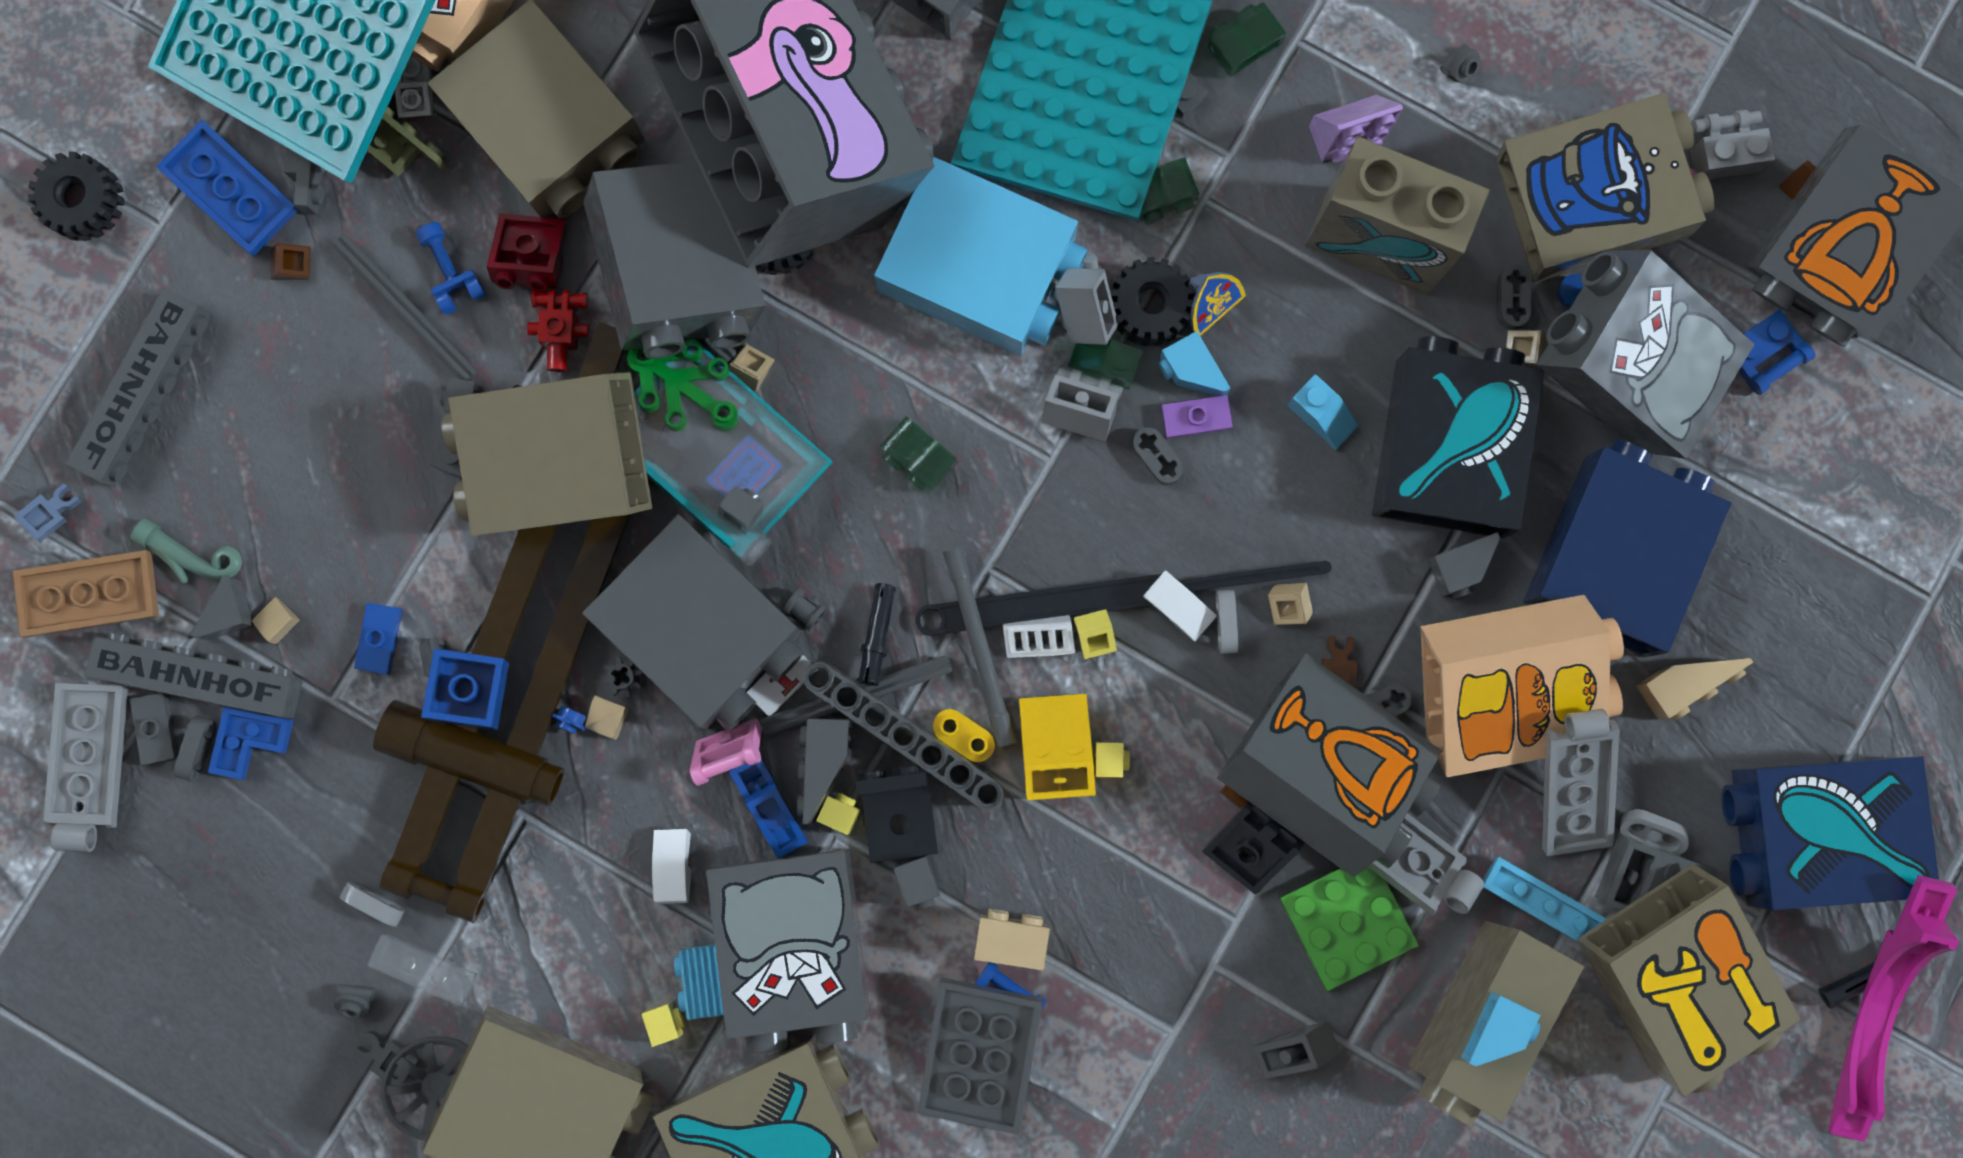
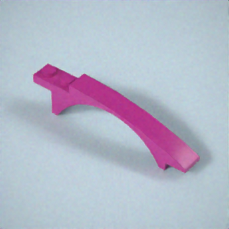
M1917 875L1895 930L1887 929L1869 976L1849 1039L1828 1130L1830 1134L1865 1142L1873 1121H1881L1885 1114L1884 1073L1886 1055L1892 1028L1903 998L1915 977L1929 961L1944 952L1955 951L1959 943L1957 937L1944 921L1957 892V888L1953 883Z

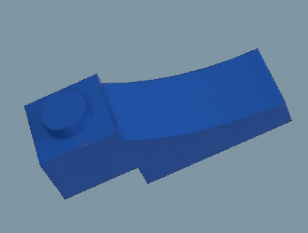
M762 755L761 762L751 766L744 764L728 771L744 797L746 806L778 859L808 843L804 832L793 815Z

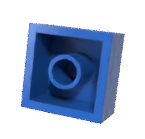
M434 648L421 717L428 721L498 730L509 663L503 658Z

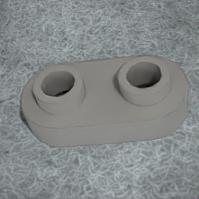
M1640 809L1627 811L1621 817L1620 833L1678 855L1688 849V831L1677 822Z

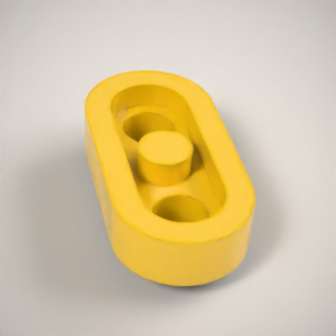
M953 709L943 710L935 717L933 730L939 740L973 762H983L991 757L994 752L995 742L987 730ZM953 720L956 722L954 732L948 733L944 730L943 724L945 721ZM979 738L984 741L985 746L982 751L976 752L972 749L971 743L974 739Z

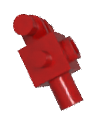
M549 290L548 293L532 292V307L538 308V306L547 307V309H539L538 322H528L527 333L528 335L538 336L537 342L544 349H547V371L566 372L568 350H578V337H589V324L579 323V317L572 310V307L588 309V293L572 294L571 290H563L562 295L558 294L557 290Z

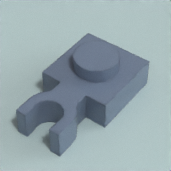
M63 483L54 491V495L49 501L40 494L16 513L14 517L35 540L41 543L67 522L61 513L75 508L82 501L76 495L69 501H63V495L71 490Z

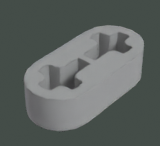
M1233 589L1216 590L1215 604L1219 653H1237L1238 628L1235 592Z
M348 881L340 895V899L347 904L391 926L397 927L405 912V909L397 903L356 882Z

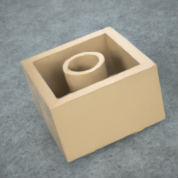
M990 908L988 909V914L981 913L974 960L1044 971L1050 927L1047 923H1043L1042 916L1022 914V919L1008 918V911Z

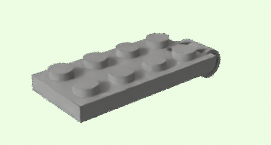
M55 683L43 823L45 825H55L51 834V845L56 851L91 852L97 842L95 825L106 826V828H116L128 686ZM81 803H83V805H84V808H83L82 811H81L80 808H79L80 805H81Z
M1603 708L1566 714L1565 733L1556 734L1553 729L1546 730L1542 849L1546 856L1611 847L1614 844L1620 729L1615 720L1608 719L1607 713Z
M1407 813L1400 826L1410 832L1412 838L1403 854L1390 868H1386L1376 860L1368 868L1431 916L1436 913L1442 899L1451 910L1459 914H1467L1484 887L1483 880L1469 870L1460 871L1466 864L1467 858Z

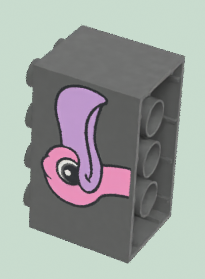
M649 0L634 29V33L748 268L882 228L934 168L931 140L923 129L915 127L903 103L904 90L902 82L894 70L886 69L874 44L875 33L872 21L865 11L857 10L853 0Z

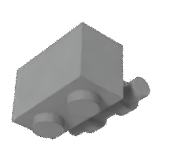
M1747 109L1737 110L1732 115L1719 116L1716 113L1706 115L1704 119L1693 120V132H1705L1706 136L1690 149L1693 169L1697 173L1704 172L1708 179L1761 172L1771 164L1775 157L1769 128L1750 130V125L1762 123L1761 111L1749 112ZM1734 128L1735 133L1723 135L1720 133L1722 129Z
M1088 255L1083 258L1085 268H1067L1055 286V298L1060 304L1063 315L1062 324L1064 329L1067 330L1070 343L1106 345L1116 330L1118 321L1105 269H1102L1097 264L1094 255Z
M1059 368L1058 374L1054 375L1045 399L1042 423L1106 442L1123 387L1111 384L1112 380L1102 377L1101 380L1085 376L1083 371L1073 369L1068 371Z

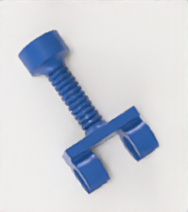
M439 222L426 224L415 232L421 246H429L445 277L446 282L430 289L442 313L447 315L457 310L449 294L464 286L467 287L475 301L486 296V292L477 274L472 269L457 275L442 244V240L446 235Z

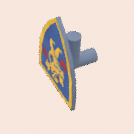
M1216 272L1206 275L1199 274L1190 279L1188 284L1190 287L1193 286L1195 294L1190 316L1193 333L1197 331L1201 336L1246 296L1244 287L1238 278L1230 273Z

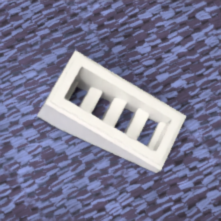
M1069 615L1003 624L1007 658L1055 656L1075 653L1072 623ZM1055 630H1062L1063 641L1056 642ZM1029 631H1034L1036 645L1029 646ZM1041 631H1048L1049 643L1043 644ZM1014 632H1021L1022 647L1016 648Z

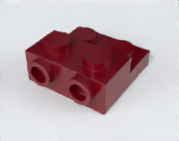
M500 213L486 266L491 282L502 289H512L515 285H524L533 291L545 292L548 288H557L563 264L561 252L567 230L565 219Z

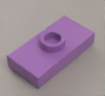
M1228 395L1161 405L1166 439L1225 431L1233 428Z

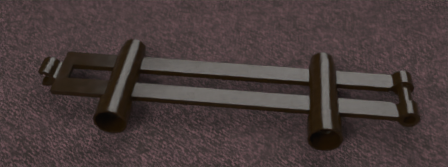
M599 322L578 378L617 372L624 351H621L616 327ZM645 354L639 356L644 359H649L645 356ZM516 384V385H514L512 388L522 387V386ZM664 389L658 395L660 399L659 408L652 413L642 411L638 415L644 459L654 465L656 461L677 480L684 460V451L670 447L668 442L660 439L666 423L665 415L668 412L666 389ZM648 478V484L653 486L654 483ZM631 514L592 519L507 743L479 734V728L428 721L421 717L423 709L398 700H393L384 711L375 732L374 750L413 765L417 763L426 765L427 769L395 852L383 872L380 881L381 890L405 899H409L413 894L446 906V914L471 923H475L486 900L490 881L521 800L527 803L535 801L549 807L560 789L564 777V768L548 763V759L539 756V753L552 722L553 713L555 714L590 622L582 613L602 591ZM558 524L520 529L518 531L471 654L506 660ZM461 778L489 788L457 871L459 880L453 886L421 874V867L430 858Z

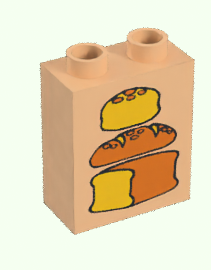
M1585 595L1420 626L1426 739L1442 751L1437 760L1446 777L1544 759L1546 730L1553 729L1556 734L1565 733L1566 714L1602 708L1606 711L1608 719L1609 717L1622 714L1623 700L1621 690L1616 678L1610 675V661L1623 657L1624 645L1622 634L1614 618L1601 619Z

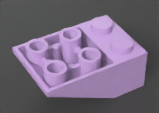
M1373 95L1314 115L1309 128L1321 161L1324 162L1332 159L1333 162H1339L1344 160L1357 136L1382 146V142L1389 135L1390 130L1403 110L1402 104L1379 95Z

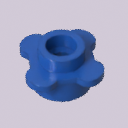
M561 706L558 714L553 713L552 715L554 719L558 720L556 726L565 731L575 734L577 729L585 730V727L582 725L586 716Z

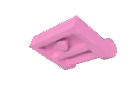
M754 718L741 723L729 732L723 730L696 741L690 774L697 786L707 783L710 777L744 764L751 766L761 762L759 747L763 728L758 719Z

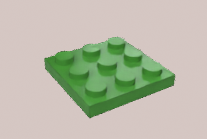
M1339 867L1279 897L1326 991L1419 946L1387 881L1368 867L1354 878Z

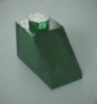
M1109 339L1106 345L1076 343L1067 367L1083 371L1084 374L1098 379L1102 377L1110 379L1112 384L1129 390L1143 351Z

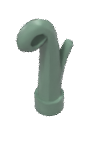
M147 518L142 519L135 526L130 537L132 542L144 549L148 548L158 555L173 570L182 584L188 582L183 568L202 577L220 581L223 575L235 576L242 565L240 553L230 546H222L217 549L210 564L161 531L159 525ZM226 555L230 559V564L227 568L223 569L221 561Z

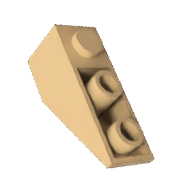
M1751 658L1663 667L1635 686L1658 720L1671 718L1672 721H1675L1689 713L1691 710L1688 706L1696 700L1704 702L1718 693L1716 687L1727 681L1728 684H1731L1742 678L1746 674L1744 668L1752 664L1753 661Z

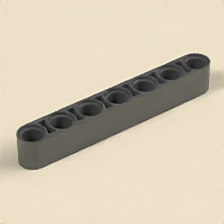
M825 661L812 662L805 669L803 682L811 692L984 810H992L1001 804L1003 790L996 778ZM816 667L825 669L829 675L828 682L822 686L813 684L810 680L812 669ZM841 688H853L856 691L857 700L851 705L842 704L838 699V691ZM878 706L882 708L885 713V719L881 723L872 724L866 719L865 714L870 707ZM907 726L912 730L913 737L908 743H899L895 740L893 733L898 727ZM929 745H934L941 750L940 758L933 763L925 761L921 755L923 749ZM956 765H964L969 769L968 777L962 782H956L950 777V771ZM985 784H991L997 789L996 796L990 801H984L978 797L979 788Z

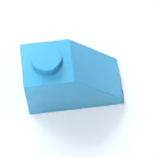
M1197 331L1162 350L1159 357L1161 361L1158 362V365L1167 380L1172 378L1176 386L1216 397L1228 394L1230 386Z
M1316 374L1287 404L1296 415L1334 450H1337L1359 426L1342 398Z
M1491 992L1460 1059L1476 1067L1525 1050L1527 1044L1533 1043L1539 1033L1540 1023H1538L1541 1015Z

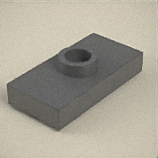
M161 692L130 699L141 765L177 759L178 750L168 694Z

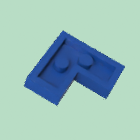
M224 706L208 773L246 780L253 747L286 753L294 720Z

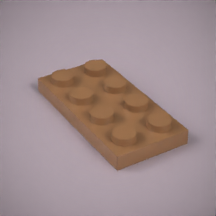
M148 550L13 571L19 634L23 638L159 617L152 552Z

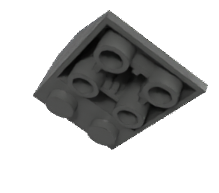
M807 719V726H801L800 747H806L805 761H799L798 779L804 782V795H798L797 816H803V824L815 822L827 796L831 794L852 757V721Z
M1619 833L1595 897L1607 906L1622 910L1691 864L1714 877L1718 869Z

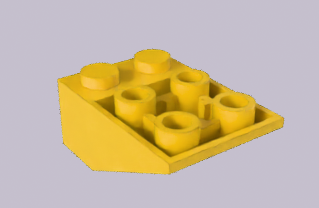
M1075 694L1019 698L1026 800L1095 796L1087 695Z

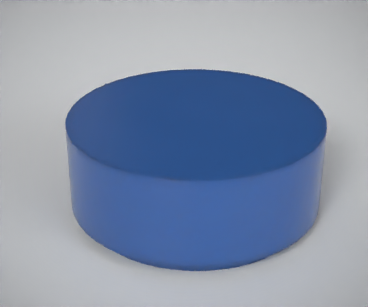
M1581 274L1567 276L1557 288L1558 299L1567 308H1571L1584 286L1581 281Z

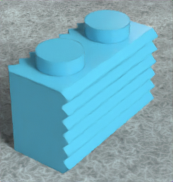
M715 944L680 949L679 957H674L676 978L682 977L683 991L678 992L680 1012H686L687 1020L724 1015Z

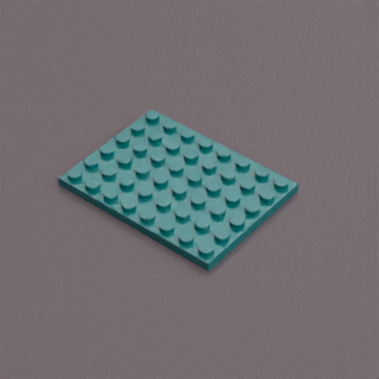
M176 0L148 67L342 180L352 183L436 0Z
M1007 0L952 157L951 165L976 175L1139 222L1213 0Z

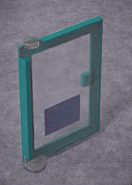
M690 347L686 350V353L692 355L695 354L698 351V349L695 347ZM702 347L703 354L697 362H688L684 359L664 364L671 369L708 365L715 357ZM716 366L712 371L714 373H721L724 367ZM730 370L728 377L722 381L708 379L691 383L718 402L727 401L732 403L737 408L739 415L737 426L726 432L716 429L712 423L711 414L680 393L682 411L685 413L687 424L681 431H671L665 421V415L668 412L665 381L653 373L654 391L660 399L659 408L652 413L643 411L638 401L641 386L634 392L647 477L734 555L743 560L748 566H751L764 554L772 542L766 536L768 531L832 465L833 461ZM647 397L643 403L651 405L655 402V398ZM721 410L718 416L725 418L729 416L730 411ZM674 416L671 418L670 423L678 424L682 418ZM735 485L742 490L744 488L752 490L760 497V503L763 504L761 517L746 536L718 517L719 505Z

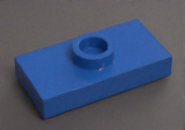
M372 603L366 604L353 669L390 675L403 609Z

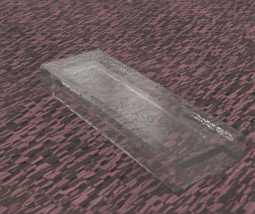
M386 933L381 934L367 965L458 1006L464 1005L478 974Z

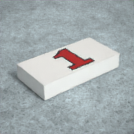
M803 655L798 663L778 682H775L765 673L747 693L768 716H771L804 684L803 674L811 662ZM817 668L811 670L810 677L818 670Z

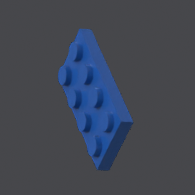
M202 119L155 166L252 256H255L299 211L293 202Z

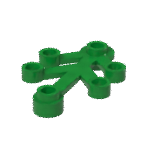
M695 339L686 340L684 342L685 348L681 352L665 358H649L646 361H641L638 358L644 354L643 348L629 350L627 356L628 364L634 372L640 375L641 393L639 394L638 401L643 411L652 413L660 406L659 396L654 391L653 373L665 381L668 406L665 421L671 431H681L687 424L685 413L682 411L680 393L709 412L716 429L726 432L737 426L739 415L737 408L732 403L727 401L718 402L691 383L708 379L715 381L726 379L729 375V368L724 359L714 358L708 365L681 369H671L664 364L684 359L688 362L700 360L703 351L701 344ZM690 347L698 349L695 354L690 355L686 353V350ZM716 366L724 367L721 373H714L712 370ZM647 397L655 398V402L651 405L643 403ZM721 410L730 411L729 416L725 418L719 417L718 413ZM674 416L682 418L678 424H672L670 420Z

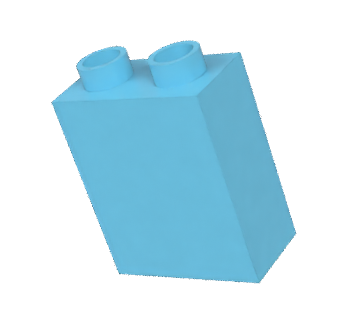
M933 157L934 168L914 190L874 274L877 291L1018 356H1022L1029 339L1045 346L1061 310L1047 303L1057 280L1060 281L1067 268H1082L1083 258L1088 253L1087 248L1074 243L1079 221Z

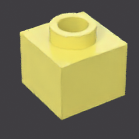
M1106 609L1074 617L1078 642L1084 660L1117 651L1112 624Z
M1096 742L1094 749V777L1123 778V771H1129L1130 751L1124 750V743Z
M837 793L836 798L827 796L816 821L841 833L850 835L861 809L854 807L856 800Z
M673 1001L648 1009L641 1014L652 1047L679 1038L684 1034L682 1028L686 1027L683 1012H680L679 1007L675 1008Z

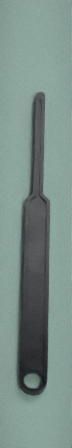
M1319 561L1178 581L1190 592L1323 575L1330 572L1332 567L1328 561ZM1162 574L984 597L975 600L983 629L1001 627L1007 623L1065 615L1076 617L1105 609L1107 612L1143 608L1153 606L1143 596ZM958 601L926 605L916 615L918 629L928 636L966 631ZM927 610H935L941 615V625L934 631H927L920 624V617Z

